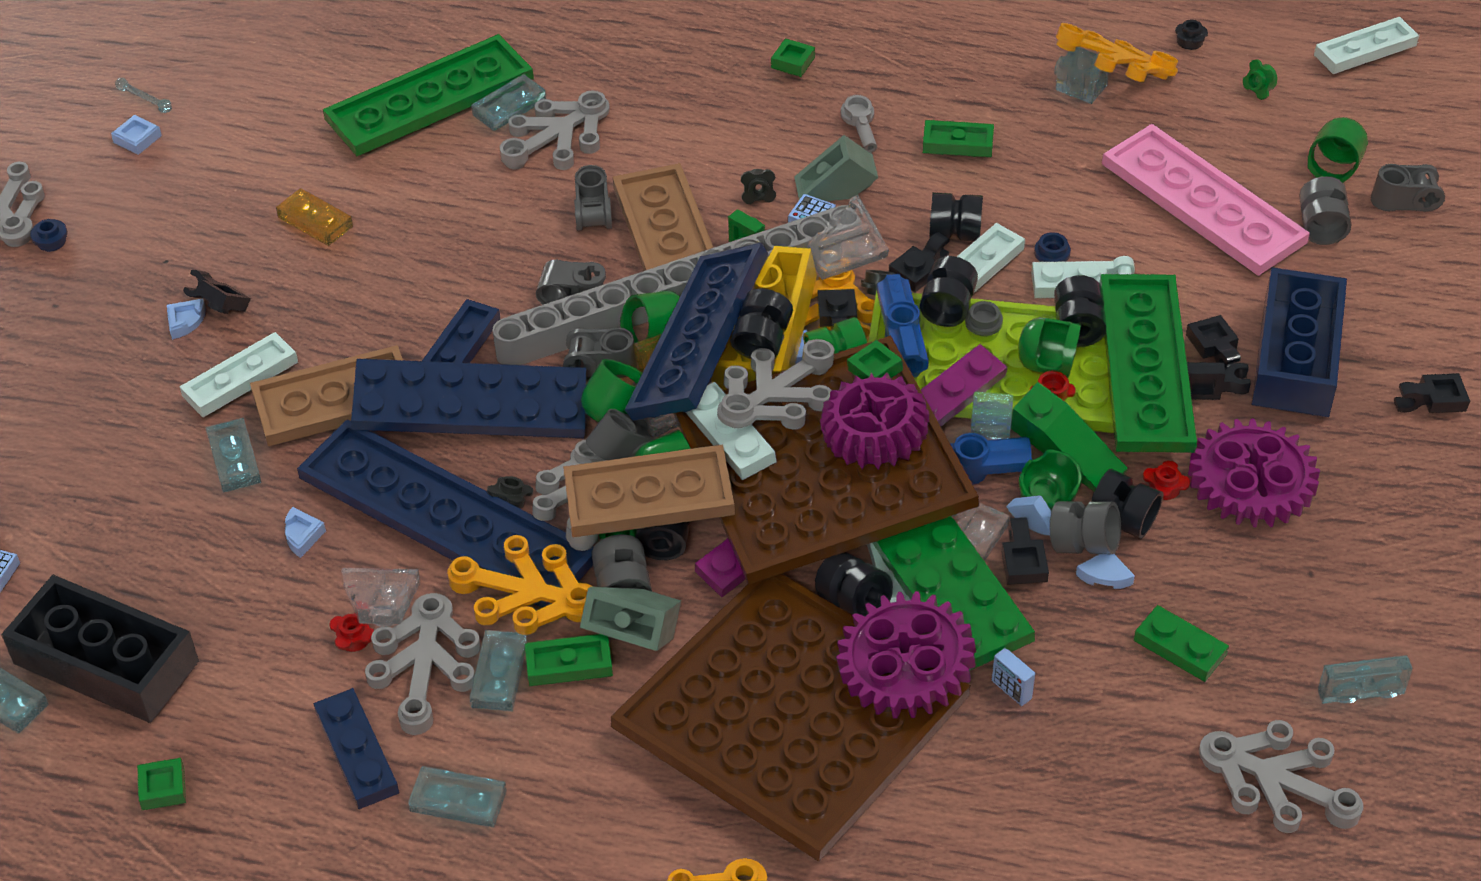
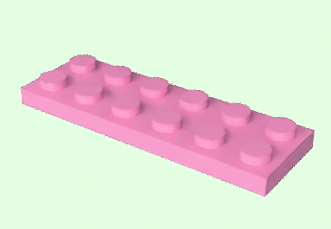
M1153 124L1103 154V166L1258 276L1308 243L1310 232Z

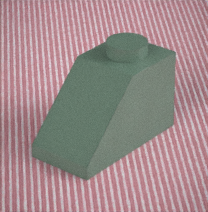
M843 135L794 176L799 200L803 194L824 201L855 198L878 179L873 154Z
M589 587L580 628L658 651L674 638L681 600L645 589Z

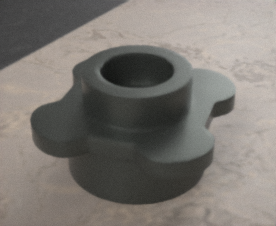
M753 169L744 172L740 178L744 185V192L741 195L742 200L746 204H752L754 201L759 200L772 202L776 198V191L773 189V181L776 178L774 172L770 169ZM758 184L762 185L760 189H756L755 186Z
M866 270L865 279H861V286L867 288L868 294L876 295L877 283L885 279L887 275L895 273L882 270Z
M505 476L499 477L495 485L488 486L487 493L521 509L524 506L525 497L533 495V488L529 485H524L523 481L517 477Z

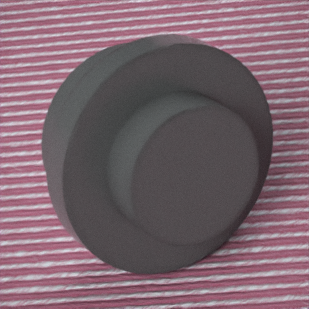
M980 301L973 304L970 310H968L965 325L974 334L989 336L997 333L1002 328L1003 316L994 303Z

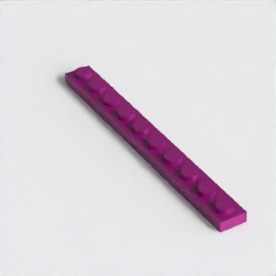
M979 344L923 387L921 392L940 426L944 425L1004 378L1007 373V366ZM728 538L695 563V572L721 597H724L746 579Z

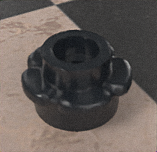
M1193 19L1186 20L1175 28L1178 45L1188 50L1200 48L1205 37L1208 36L1207 28L1202 26L1201 22Z

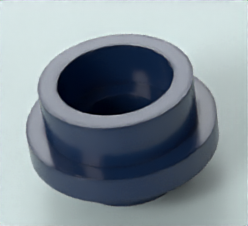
M45 219L32 228L30 235L33 243L39 249L51 252L64 246L68 231L62 221Z
M1055 232L1042 235L1034 248L1035 257L1040 262H1066L1071 253V247L1066 237Z

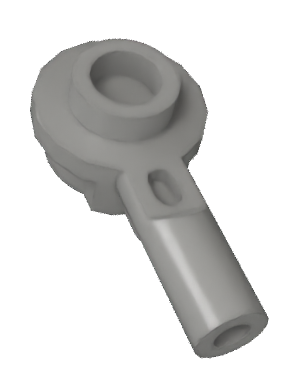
M862 95L850 96L841 107V118L847 124L856 126L863 148L872 153L877 149V144L869 125L874 118V108L867 97Z

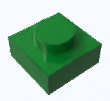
M785 38L771 57V68L802 77L815 59V47Z
M738 209L728 216L729 242L765 231L763 223Z
M878 340L873 341L847 359L848 371L860 379L869 378L871 372L875 378H882L887 372L890 378H893L903 371L902 359Z
M181 758L137 765L138 797L142 811L186 803L185 769Z

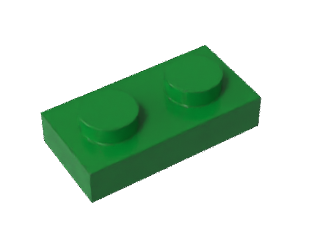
M925 120L922 153L992 157L994 124Z
M1159 605L1152 610L1135 630L1134 635L1135 642L1204 682L1207 681L1224 660L1229 649V645Z
M595 634L525 643L529 687L613 676L609 639L606 635Z

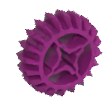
M872 372L867 379H860L855 375L852 384L841 382L839 391H830L829 400L823 402L820 424L824 441L827 447L831 448L835 458L843 457L847 465L858 461L861 469L867 464H874L879 470L882 463L889 462L895 467L897 458L909 460L911 451H920L922 440L926 439L928 433L929 411L926 410V401L923 398V394L918 393L915 384L906 385L902 376L891 380L888 372L882 378H875Z

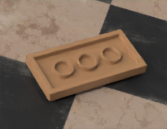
M680 163L612 177L613 188L643 271L714 248Z
M398 345L251 382L252 394L267 445L272 446L337 429L347 419L351 421L356 359L403 360Z
M723 444L563 466L573 538L735 515L734 500Z

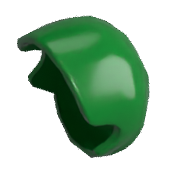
M1049 449L1040 457L1027 461L1019 476L1018 487L1021 497L1042 496L1052 512L1056 502L1075 500L1082 481V474L1079 464L1069 454Z

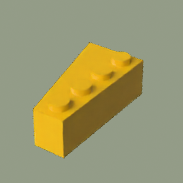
M774 246L754 284V289H769L782 294L793 306V313L784 332V339L779 353L775 358L772 374L787 370L796 364L817 277L811 248ZM732 333L711 377V382H716L722 391L727 389L724 386V372L730 366L744 367L748 371L747 382L756 380V372L751 368V359L742 356L731 346L730 339Z

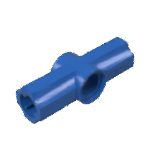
M900 274L887 275L885 279L877 283V295L885 325V337L891 335L913 377H918L921 372L928 369L929 364L919 324L920 310L914 304L909 280L902 278Z
M965 433L957 437L955 443H950L972 485L982 482L987 474L1022 472L1029 459L1032 460L1031 444L1027 437L987 440L984 436L977 433Z

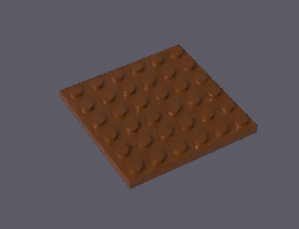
M891 335L878 339L880 343L899 356L903 362V371L891 378V380L902 376L906 385L915 384L918 393H922ZM872 342L835 353L833 365L826 373L821 375L811 373L791 387L812 388L816 385H823L829 387L832 391H839L841 382L852 384L855 375L848 371L847 359ZM784 371L772 374V379H774ZM756 380L747 382L744 393L749 395L756 390ZM729 389L723 390V392L727 395L729 394ZM927 401L926 410L929 411L928 433L926 439L922 440L920 451H911L909 460L897 458L895 467L889 462L882 463L879 470L874 464H867L861 469L858 461L847 465L843 457L835 458L831 448H828L824 441L820 424L822 411L813 410L809 407L808 402H767L764 404L765 406H785L789 403L802 405L806 410L805 424L799 429H788L782 425L781 420H755L752 423L753 427L775 451L777 462L742 480L726 461L735 515L719 517L749 585L979 507V496ZM686 412L674 413L680 431L688 442L690 449L713 446Z
M779 574L749 585L747 584L611 716V728L820 862L969 697L971 685L966 682H960L962 692L960 696L948 692L947 699L949 705L946 707L937 700L932 702V714H928L923 706L917 707L915 718L910 717L908 709H901L899 716L893 718L891 707H886L878 715L875 711L874 701L868 706L862 707L859 695L851 697L847 684H843L836 657L840 654L837 644L838 640L845 639L843 627H855L853 616L785 575ZM930 667V668L924 669L923 671H930V670H933V669H935V668ZM885 673V674H883V675H881V676H888V675H891L892 673Z

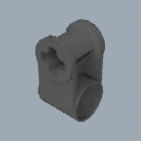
M1385 164L1378 171L1371 194V202L1375 207L1383 211L1412 210L1428 212L1438 209L1443 205L1445 193L1438 186L1439 173L1432 165Z
M597 165L583 166L575 173L576 199H574L576 230L582 231L583 227L605 226L607 229H612L610 197H608L606 172Z
M558 259L550 260L543 267L536 290V298L544 305L604 285L606 279L605 268L596 262L584 263Z
M578 328L570 331L567 335L566 346L569 352L564 358L563 367L581 368L582 360L584 363L583 368H586V378L593 375L603 359L618 361L637 368L633 335L624 328ZM579 339H582V346H581V347H580V344H579ZM622 374L617 375V377L619 378L627 377L626 375Z
M610 409L587 437L586 444L598 457L604 460L634 457L636 451L642 445L655 438H652L648 433V425L644 419L632 421L628 414Z

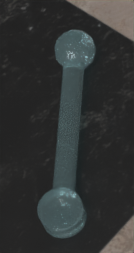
M120 77L115 81V87L118 90H127L158 106V110L161 113H168L172 110L170 100H159L128 84L125 78Z

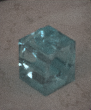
M1076 47L1074 52L1069 51L1065 57L1061 56L1056 63L1054 74L1057 75L1056 90L1092 104L1107 86L1109 72L1102 71L1094 66L1098 54Z
M974 392L971 433H977L989 439L1010 438L1013 395Z

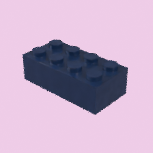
M1271 267L1264 301L1251 405L1323 417L1330 416L1338 381L1347 278Z

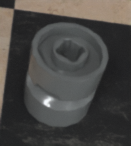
M1318 177L1305 183L1300 189L1299 200L1303 228L1310 232L1309 240L1319 245H1330L1346 238L1351 231L1352 224L1345 185L1339 179L1333 177Z
M1059 501L1055 503L1050 517V538L1056 553L1079 554L1086 548L1090 554H1115L1121 537L1120 512L1115 502H1089L1086 507L1082 502Z
M613 535L602 539L594 546L591 554L595 576L597 577V587L645 589L652 592L649 573L646 569L643 544L639 539L631 535Z

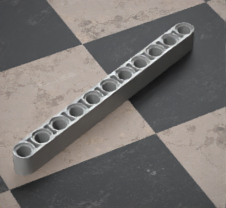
M851 205L837 206L502 318L494 324L492 329L497 361L505 365H523L567 350L566 338L568 333L574 329L621 328V313L626 300L631 295L672 291L681 296L700 256L762 243L768 252L767 258L774 246L811 248L814 265L854 252L861 246V211ZM639 307L633 312L631 317L633 327L648 322L645 307ZM579 339L580 345H582V339Z

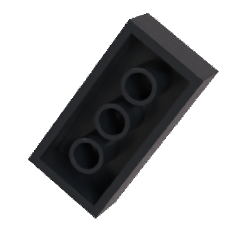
M54 574L1 634L14 665L150 724L199 662L190 631Z

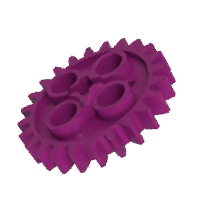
M1251 418L1248 426H1243L1238 419H1235L1233 428L1230 429L1221 422L1218 433L1208 429L1205 439H1197L1196 451L1191 453L1188 475L1192 476L1190 487L1198 489L1196 497L1198 500L1209 498L1208 510L1221 508L1220 518L1222 519L1233 514L1236 515L1235 521L1237 525H1240L1244 518H1248L1255 528L1258 525L1259 519H1264L1269 527H1273L1275 517H1278L1284 523H1289L1291 513L1300 517L1303 507L1311 506L1312 498L1316 495L1319 484L1320 469L1315 468L1317 457L1308 456L1310 451L1309 445L1298 446L1300 437L1298 434L1287 438L1285 436L1286 427L1284 426L1277 431L1271 430L1270 421H1267L1263 427H1257L1255 419Z
M916 591L911 600L905 601L903 593L898 592L896 602L890 603L888 598L883 595L881 596V607L876 608L872 604L867 603L865 606L868 615L862 616L856 613L852 615L855 627H843L845 639L838 640L837 644L840 654L836 657L843 684H847L851 697L859 695L862 707H866L874 701L875 711L878 715L886 707H891L893 718L899 716L901 709H908L910 717L915 718L917 707L923 706L928 714H932V702L937 700L945 707L948 706L947 693L950 692L960 696L962 694L960 682L971 681L969 669L976 666L974 657L976 647L972 637L970 624H964L961 611L952 612L949 601L938 607L936 595H931L926 602H921L920 593ZM925 632H931L930 634H927V635H920V634L925 633ZM930 667L935 668V669L930 670V671H923L924 669H927V668H930ZM885 673H892L891 675H888V676H881V675H883V674H885Z

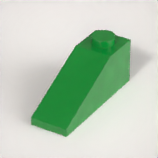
M1039 382L1013 408L1011 429L1021 437L1029 438L1030 444L1043 454L1049 449L1069 454L1079 464L1082 474L1081 483L1093 492H1095L1101 478L1109 469H1114L1122 474L1127 472L1128 468L1070 405Z

